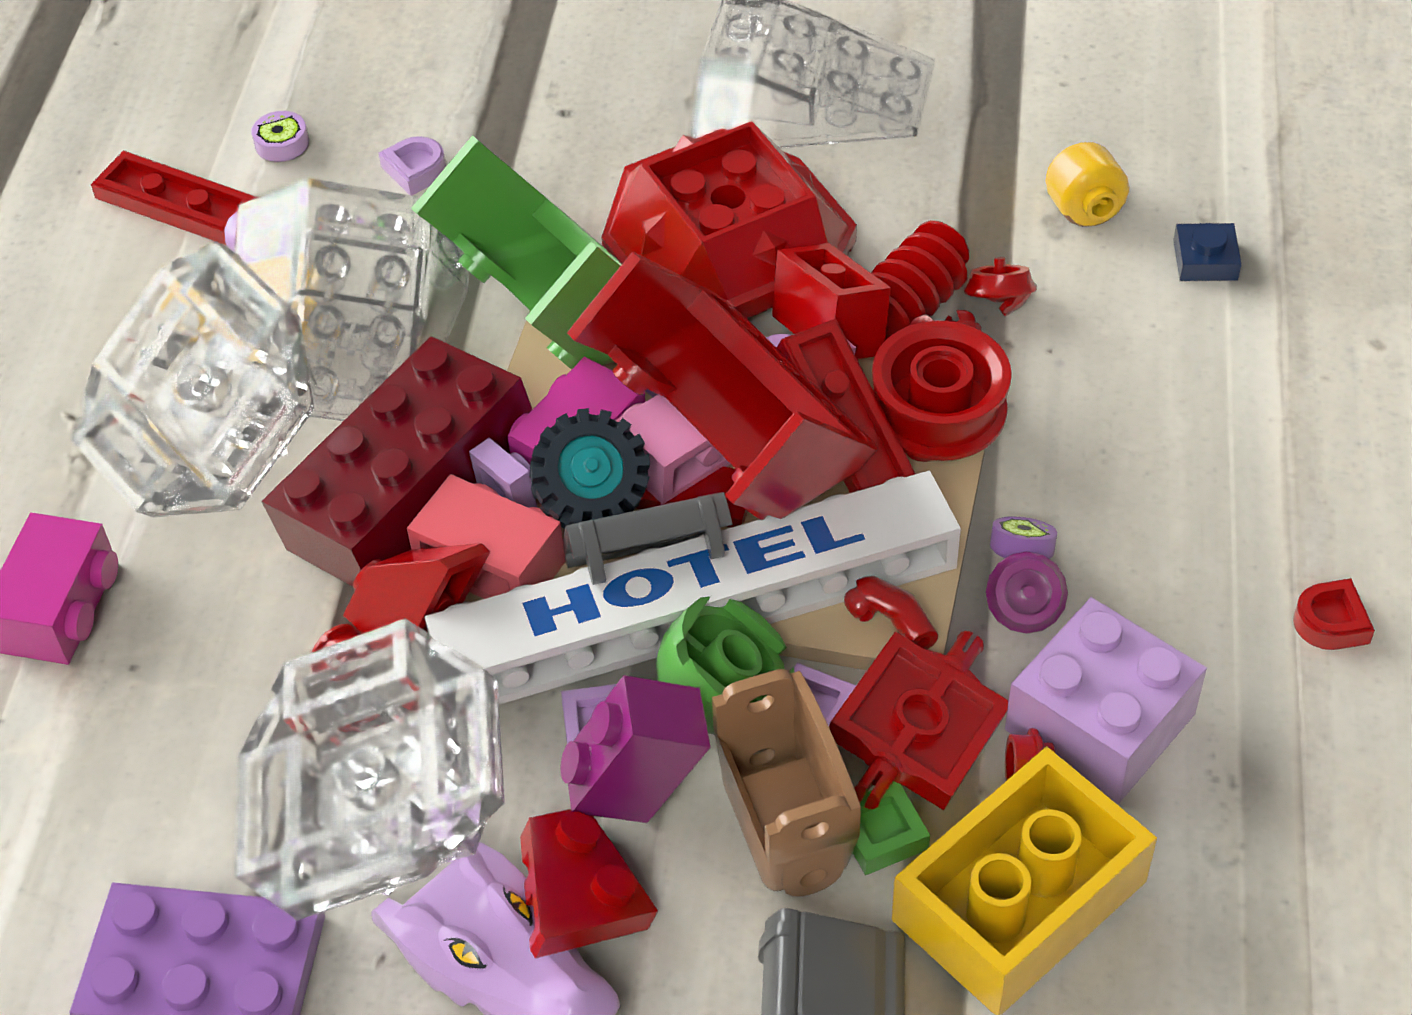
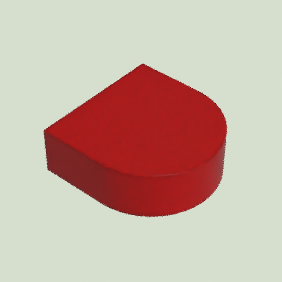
M1351 578L1312 585L1305 589L1298 599L1293 622L1298 634L1309 644L1321 649L1338 650L1371 643L1375 630Z

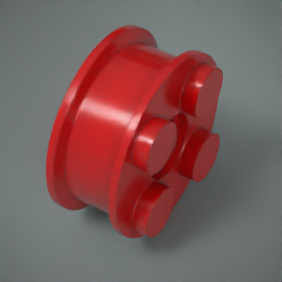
M927 321L907 326L895 332L879 347L872 366L873 391L904 452L911 459L919 462L932 460L950 461L972 456L990 446L998 438L1005 426L1008 411L1006 397L1012 378L1011 365L1002 347L986 333L958 322Z

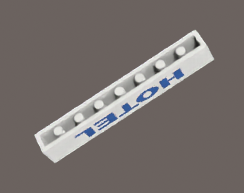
M929 470L908 477L892 478L881 485L850 494L830 496L822 502L801 507L783 519L768 515L765 520L759 519L721 530L725 557L710 559L704 534L694 539L663 548L646 549L635 556L604 564L606 583L592 585L588 567H584L573 574L534 585H521L507 593L476 602L455 604L444 611L425 616L433 657L453 718L657 658L662 638L670 625L700 597L711 596L705 606L713 607L725 606L729 599L740 601L762 615L769 624L844 602L845 593L857 586L856 580L864 576L874 575L895 586H899L956 569L961 528Z

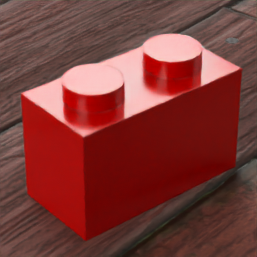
M830 243L777 250L772 317L793 334L837 319L846 339L856 347L855 356L859 361L862 358L874 357L879 347L885 341L891 287Z

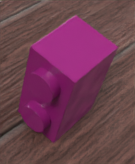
M623 675L606 699L597 704L590 720L574 741H570L563 751L560 772L563 782L568 783L571 812L648 823L711 748L700 688Z

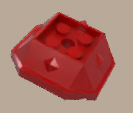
M750 121L730 130L721 128L698 138L682 135L675 147L624 166L601 238L602 246L621 263L633 251L715 292L747 319L773 308L777 250L830 243L848 256L856 243L857 224L799 157L782 151L753 121Z

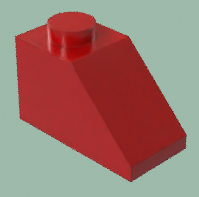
M482 543L415 549L383 561L375 559L364 566L355 577L353 582L355 592L343 616L396 666L402 665L432 651L425 616L444 611L452 605L463 603L491 551Z

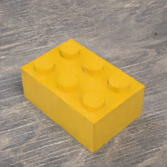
M1045 747L894 877L891 920L994 1015H1002L1147 882L1157 837L1056 753Z

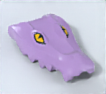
M459 835L445 848V853L451 863L406 903L401 905L387 898L372 910L373 923L395 942L414 970L435 991L445 993L459 1006L472 1003L483 1015H616L620 1008L617 993L603 977L594 972L583 961L576 948L535 959L529 945V939L535 929L533 906L526 905L524 888L526 877L503 854L470 837Z

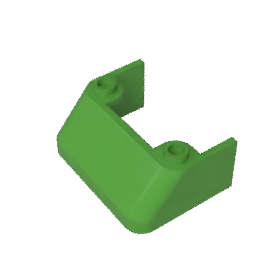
M472 135L411 209L464 252L458 262L484 284L491 276L494 277L530 310L525 319L552 340L547 346L548 350L570 369L584 356L602 366L614 362L609 355L575 342L567 332L622 263L560 208Z

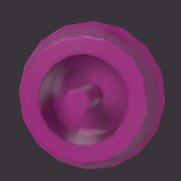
M1032 552L1011 554L1000 561L989 575L985 591L988 608L995 619L1009 630L1025 634L1043 631L1054 624L1065 610L1068 597L1066 579L1057 564L1044 555Z

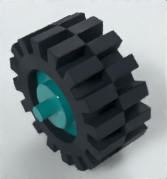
M589 408L578 409L577 414L572 417H568L567 413L556 418L554 426L551 428L547 426L540 434L538 444L534 447L529 475L532 482L531 491L534 500L538 498L541 504L540 509L547 516L552 515L560 521L561 527L564 529L567 525L632 512L638 507L647 488L650 459L649 454L645 455L643 450L645 442L640 433L636 436L630 431L632 424L623 417L620 422L611 419L612 412L601 409L599 415L589 414Z

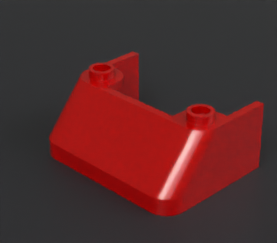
M633 251L567 332L575 342L609 355L617 364L612 371L613 374L636 394L643 395L648 389L664 396L736 469L732 475L734 484L725 496L733 504L745 508L760 520H765L768 515L778 519L785 518L861 470L878 450L877 445L735 307L715 292Z

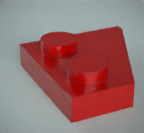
M571 809L529 817L520 836L522 862L528 870V876L524 882L526 905L533 906L535 929L529 939V945L535 959L649 929L658 913V909L594 816L580 812H571Z

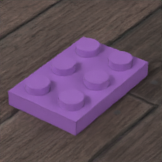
M112 882L69 1014L300 1015L325 920L322 905L318 902Z

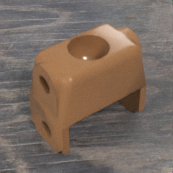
M778 669L728 685L721 695L712 697L713 727L724 788L764 885L772 891L784 890L786 894L791 896L815 894L826 889L840 878L850 861L860 836L861 807L853 784L821 709L800 671L790 674L786 669ZM767 695L758 702L750 703L756 697ZM762 749H766V750H764L763 752H760V753H758V754H755L756 752H758V751H760V750H762Z

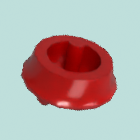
M1004 257L994 258V265L971 270L969 282L964 288V293L971 297L985 298L992 302H1004L999 306V310L1003 316H1008L1027 302L1026 300L1030 297L1031 293L1037 290V284L1033 281L1028 267L1006 265Z

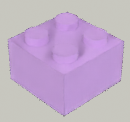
M1090 597L1011 683L1005 730L1011 734L1027 735L1030 728H1036L1043 742L1054 744L1055 753L1111 800L1119 804L1195 715L1207 668Z

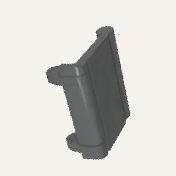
M724 492L567 525L565 526L563 537L567 568L587 564L592 585L606 583L604 560L637 554L650 548H663L697 538L704 534L710 559L725 557L720 527L732 525Z
M790 908L780 909L765 922V932L759 940L758 960L763 964L761 1015H905V936L902 933L885 931L875 926L810 912H800Z

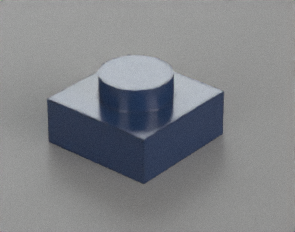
M1234 223L1176 224L1173 242L1180 281H1238L1242 263Z

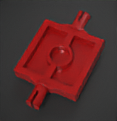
M895 631L833 717L828 727L836 744L862 759L869 766L858 784L854 786L859 804L871 786L874 785L875 787L872 789L864 807L876 809L892 783L896 782L943 811L945 810L1008 710L1009 700L984 686L969 670L978 655L984 650V642L978 635L967 651L963 652L973 632L961 631L948 653L944 655L924 649Z

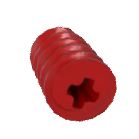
M933 220L921 223L912 235L907 236L901 245L892 250L887 258L877 264L871 272L891 287L885 340L895 332L909 326L916 317L921 315L933 316L940 307V304L946 303L953 295L954 290H959L966 283V263L969 261V248L965 238L953 227Z

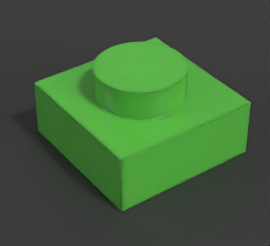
M892 783L876 809L864 807L872 790L867 792L860 803V836L853 855L865 876L922 853L929 848L930 833L900 783Z

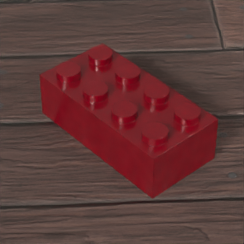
M430 336L261 501L286 550L352 587L357 574L369 562L375 559L383 561L411 550L407 527L447 477L452 474L472 484L477 483L469 453L470 450L490 438L510 454L508 434L515 421L521 415L529 414L532 410L522 378Z

